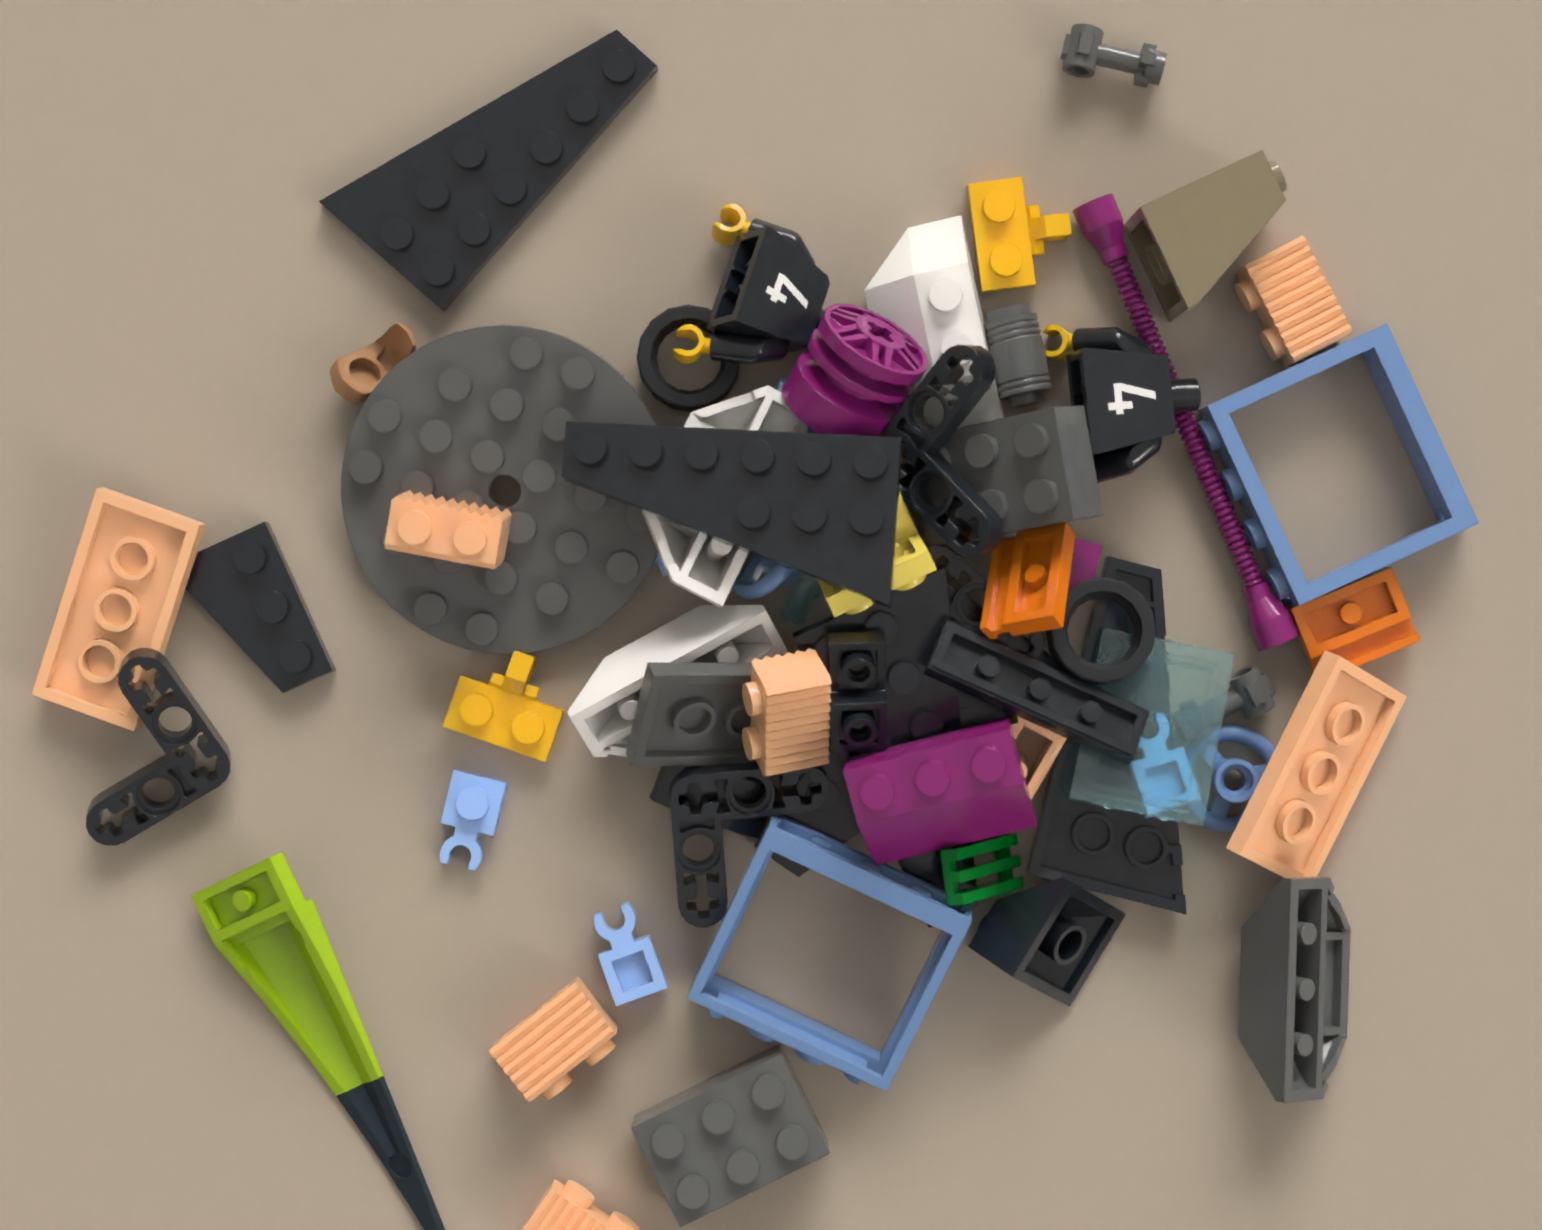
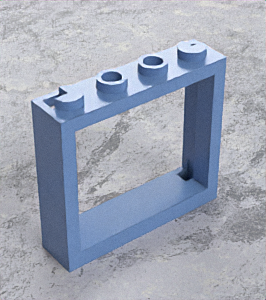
M1387 323L1198 410L1202 421L1197 422L1203 434V442L1207 444L1206 449H1209L1210 452L1216 450L1225 469L1219 472L1220 480L1224 483L1223 487L1226 488V493L1232 502L1239 500L1247 517V520L1242 522L1245 536L1255 551L1262 550L1270 567L1269 570L1265 571L1266 580L1273 587L1278 599H1284L1287 606H1300L1479 524ZM1361 354L1438 522L1306 582L1231 419L1230 413Z
M771 816L698 968L686 999L709 1009L708 1016L717 1019L727 1017L744 1025L745 1030L759 1040L765 1042L776 1040L793 1048L796 1055L808 1063L814 1065L826 1063L843 1071L844 1076L856 1085L861 1080L887 1092L972 922L973 904L948 906L944 890L886 863L875 865L871 856L786 816ZM773 852L941 930L881 1051L715 974Z

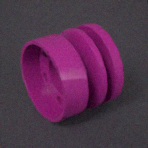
M836 303L826 308L820 319L818 329H815L810 336L809 351L800 354L783 384L781 393L786 405L798 419L819 434L880 436L900 410L899 403L904 402L910 397L914 390V384L923 377L927 370L928 359L921 346L892 321L873 311L852 304Z

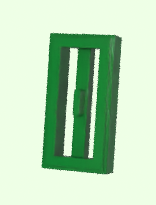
M1017 833L1002 834L941 850L940 855L948 906L966 905L1024 887L1023 877H1013L1012 868L1021 866L1020 855H1010V846L1018 844ZM995 851L996 860L956 870L955 861ZM998 872L997 880L959 890L958 883Z

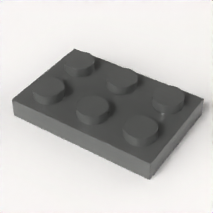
M647 662L626 750L631 766H714L756 762V760H748L742 742V729L751 726V717L746 712L742 697L743 683L751 682V663Z

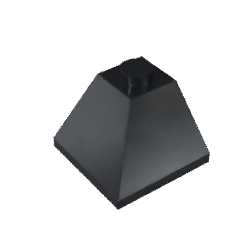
M1061 877L997 899L989 913L981 920L978 930L968 947L1011 977L1070 1007L1126 914L1066 878Z

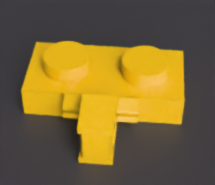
M1022 177L968 184L966 190L980 294L1033 288L1036 285L1033 256L1045 254V242L1069 239V235H1072L1069 213L1040 216L1039 205L1026 206Z
M514 650L505 676L493 672L489 684L460 675L442 727L547 762L565 710L537 701L540 688L529 684L537 657Z

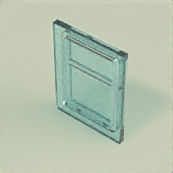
M1103 628L1096 664L1113 663L1123 657L1131 646L1134 633ZM1155 638L1152 653L1139 670L1119 682L1097 685L1096 687L1149 710L1150 713L1134 759L1128 765L1080 745L1069 800L1103 806L1106 809L1113 808L1158 817L1163 821L1172 820L1203 827L1235 653L1175 642L1171 639Z

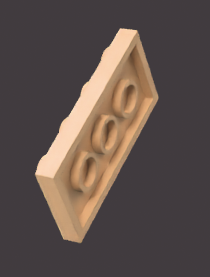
M105 487L96 488L31 695L133 732L140 729L143 721L125 698L118 685L119 668L123 658L130 651L138 648H152L164 656L206 524ZM140 665L135 666L132 681L136 683L144 680L153 691L154 675L157 670L152 668L145 671Z
M1324 650L1226 849L1283 878L1317 877L1407 696L1341 656Z

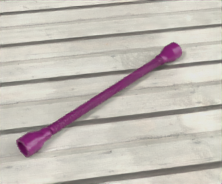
M1113 194L1101 196L1077 207L1072 212L1082 236L1099 253L1104 266L1107 265L1109 269H1112L1110 274L1115 275L1113 281H1117L1116 287L1120 288L1118 292L1123 294L1121 299L1125 301L1124 306L1128 307L1127 313H1131L1129 316L1130 320H1134L1132 325L1136 326L1135 332H1139L1137 337L1149 344L1153 354L1165 355L1168 358L1169 354L1164 352L1166 347L1162 346L1164 342L1159 340L1161 335L1156 333L1158 331V328L1154 327L1156 323L1154 320L1151 321L1153 316L1148 314L1150 309L1146 308L1147 302L1143 301L1145 297L1140 295L1142 290L1137 288L1139 287V283L1135 282L1137 278L1132 276L1134 271L1129 269L1131 264L1127 263L1129 252L1124 243L1123 217ZM1168 359L1171 380L1179 379L1175 378L1177 372H1173L1175 368L1173 365H1170L1172 363L1171 359ZM1194 412L1174 413L1175 422H1177L1176 428L1180 429L1178 434L1182 435L1181 441H1185L1183 445L1185 448H1188L1186 453L1190 454L1189 460L1194 461L1192 466L1196 467L1194 471L1199 474L1197 475L1198 480H1202L1200 485L1204 486L1203 492H1207L1205 495L1206 499H1210L1208 504L1212 505L1211 511L1215 512L1213 514L1214 518H1218L1216 523L1221 525L1219 530L1223 531L1222 537H1226L1224 540L1225 544H1229L1227 549L1231 550L1230 556H1234L1232 559L1233 563H1237L1235 568L1239 569L1238 575L1242 576L1240 580L1245 582L1243 585L1245 589L1242 592L1247 601L1248 627L1258 650L1263 651L1299 636L1300 634L1290 610L1273 593L1268 580L1264 581V578L1260 577L1261 571H1257L1259 566L1254 564L1256 559L1252 558L1253 552L1249 551L1251 549L1250 545H1246L1248 543L1247 538H1243L1245 536V533L1241 532L1243 528L1241 525L1238 526L1240 521L1235 519L1237 514L1233 513L1234 507H1230L1232 502L1227 500L1229 495L1224 493L1226 488L1222 487L1223 481H1219L1221 478L1220 474H1216L1218 469L1214 468L1215 462H1211L1213 457L1208 455L1210 451L1205 448L1207 444L1203 442L1204 437L1200 436L1201 430H1197L1199 426L1195 423L1196 417H1192Z

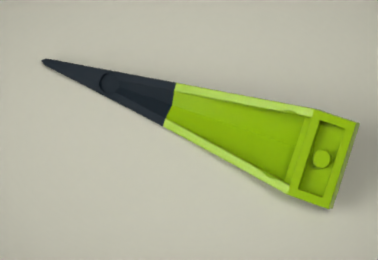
M283 852L272 855L190 895L213 944L279 1020L331 1088L379 1157L423 1229L445 1230L312 898L305 900Z

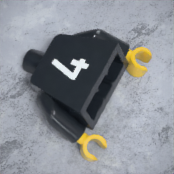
M737 204L725 205L721 209L720 218L735 226L728 227L722 223H713L711 235L721 245L734 246L706 329L714 333L711 338L704 337L702 331L697 326L692 324L681 326L676 331V337L693 339L697 347L687 351L673 349V357L683 364L696 362L702 353L710 354L711 360L740 364L779 361L789 352L807 348L810 336L815 329H818L820 319L825 312L822 307L830 285L828 276L815 265L812 255L797 232L757 218L752 222L746 221L745 212Z
M1053 324L1048 325L1043 330V333L1048 336L1062 335L1063 342L1060 348L1056 351L1045 350V354L1054 361H1067L1071 406L1084 405L1098 483L1133 473L1159 452L1162 437L1175 433L1174 413L1197 411L1200 407L1201 392L1196 378L1171 380L1167 356L1153 354L1148 343L1118 327L1077 328L1071 334L1061 326Z

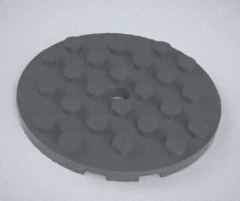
M496 325L458 331L438 338L411 353L382 378L368 396L350 431L341 472V500L348 537L356 558L378 593L394 610L424 632L449 644L485 653L513 654L514 650L532 653L574 641L603 624L626 604L642 584L659 553L643 516L642 509L630 504L626 505L565 481L562 477L566 421L657 426L647 404L642 401L635 389L617 368L593 350L566 336L526 326ZM498 476H511L520 484L521 495L516 504L501 506L494 499L491 484ZM411 490L414 495L422 492L424 497L432 494L435 499L443 496L446 501L452 498L457 503L465 500L468 506L476 502L479 508L485 504L490 510L497 506L501 512L508 508L512 518L503 563L494 570L384 549L391 500L397 495Z

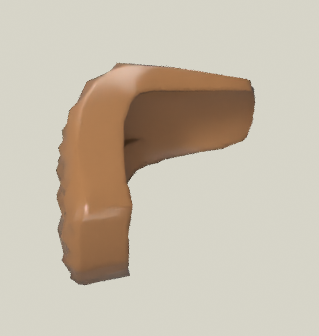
M398 322L392 325L380 338L369 346L338 358L330 367L329 373L335 391L351 404L365 402L382 378L400 361L416 350V342L412 332L407 326Z

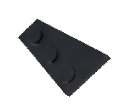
M268 522L258 524L197 552L185 589L282 693H287L336 670Z

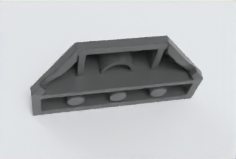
M1329 877L1282 878L1241 927L1238 1038L1277 1102L1289 1103L1324 1099L1328 1088L1326 1081L1335 1069L1347 1039L1351 928L1341 903L1333 893L1334 885Z

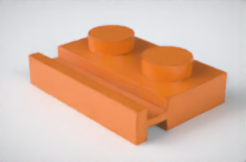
M1066 522L1018 531L1014 538L1005 539L1002 537L999 546L992 551L980 629L989 639H998V634L1009 632L1012 636L1063 628L1076 536Z
M1384 567L1300 606L1287 607L1300 635L1297 637L1313 672L1324 650L1339 655L1358 667L1421 641L1410 618L1412 616L1392 567Z

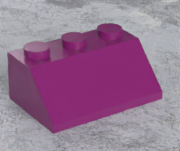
M1009 717L888 747L887 750H876L848 757L843 769L857 825L875 865L1037 826L1035 812Z

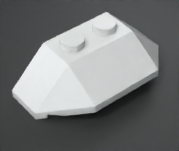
M962 216L907 228L865 288L864 293L868 310L892 321L907 332L923 349L928 359L927 370L921 380L914 384L915 390L948 348L956 345H977L989 351V345L984 329V320ZM961 360L960 365L964 369V374L959 381L973 379L969 372V367L973 363L972 360ZM995 379L958 428L1004 418ZM955 385L942 386L951 390ZM931 397L924 405L923 415L926 423L936 428L943 420V405L935 397ZM905 400L902 403H899V405L902 407L907 400Z
M768 385L753 390L750 393L693 411L689 414L683 426L806 433L809 428L786 405L782 393ZM642 509L643 516L671 583L721 608L748 552L712 539L706 534L686 526H679L664 520L660 516Z
M700 605L604 657L567 712L594 757H608L609 754L627 757L626 750L647 662L751 663L754 658L762 660L765 656L771 658L776 654L784 656L788 650L763 605H723L721 608L716 605Z

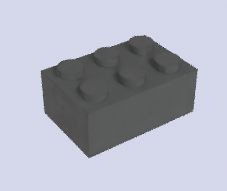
M1084 405L1050 407L957 428L939 451L997 512L1002 520L1003 535L1103 516ZM916 466L914 468L919 472L926 466ZM938 476L930 480L927 488L928 499L934 506L940 508L945 504L948 497L947 485ZM956 512L955 514L951 515L949 519L959 518L961 516ZM922 518L926 546L948 545ZM979 520L966 521L972 528V532L968 537L970 541L981 539L977 533V528L981 524Z
M781 1044L775 1045L635 1114L631 1127L680 1227L830 1154L828 1139Z

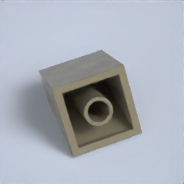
M1263 150L1140 206L1124 224L1169 323L1183 316L1203 299L1285 203L1286 199L1283 192L1286 191L1287 186L1284 175L1274 160L1268 162Z

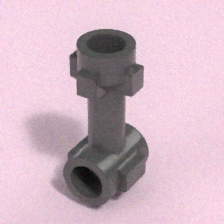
M1084 23L1073 25L1071 33L1066 34L1060 59L1064 60L1062 69L1067 74L1080 78H1089L1094 76L1097 65L1134 74L1133 85L1147 88L1148 83L1159 85L1167 53L1156 51L1157 45L1144 43L1141 51L1135 52L1101 44L1104 32L1094 25Z
M1257 665L1242 668L1227 678L1232 690L1198 707L1192 699L1179 704L1180 710L1172 713L1171 719L1182 740L1188 743L1195 739L1199 743L1211 737L1207 726L1239 710H1242L1246 719H1250L1274 708L1275 703L1271 695L1275 694V691L1267 674L1260 673Z

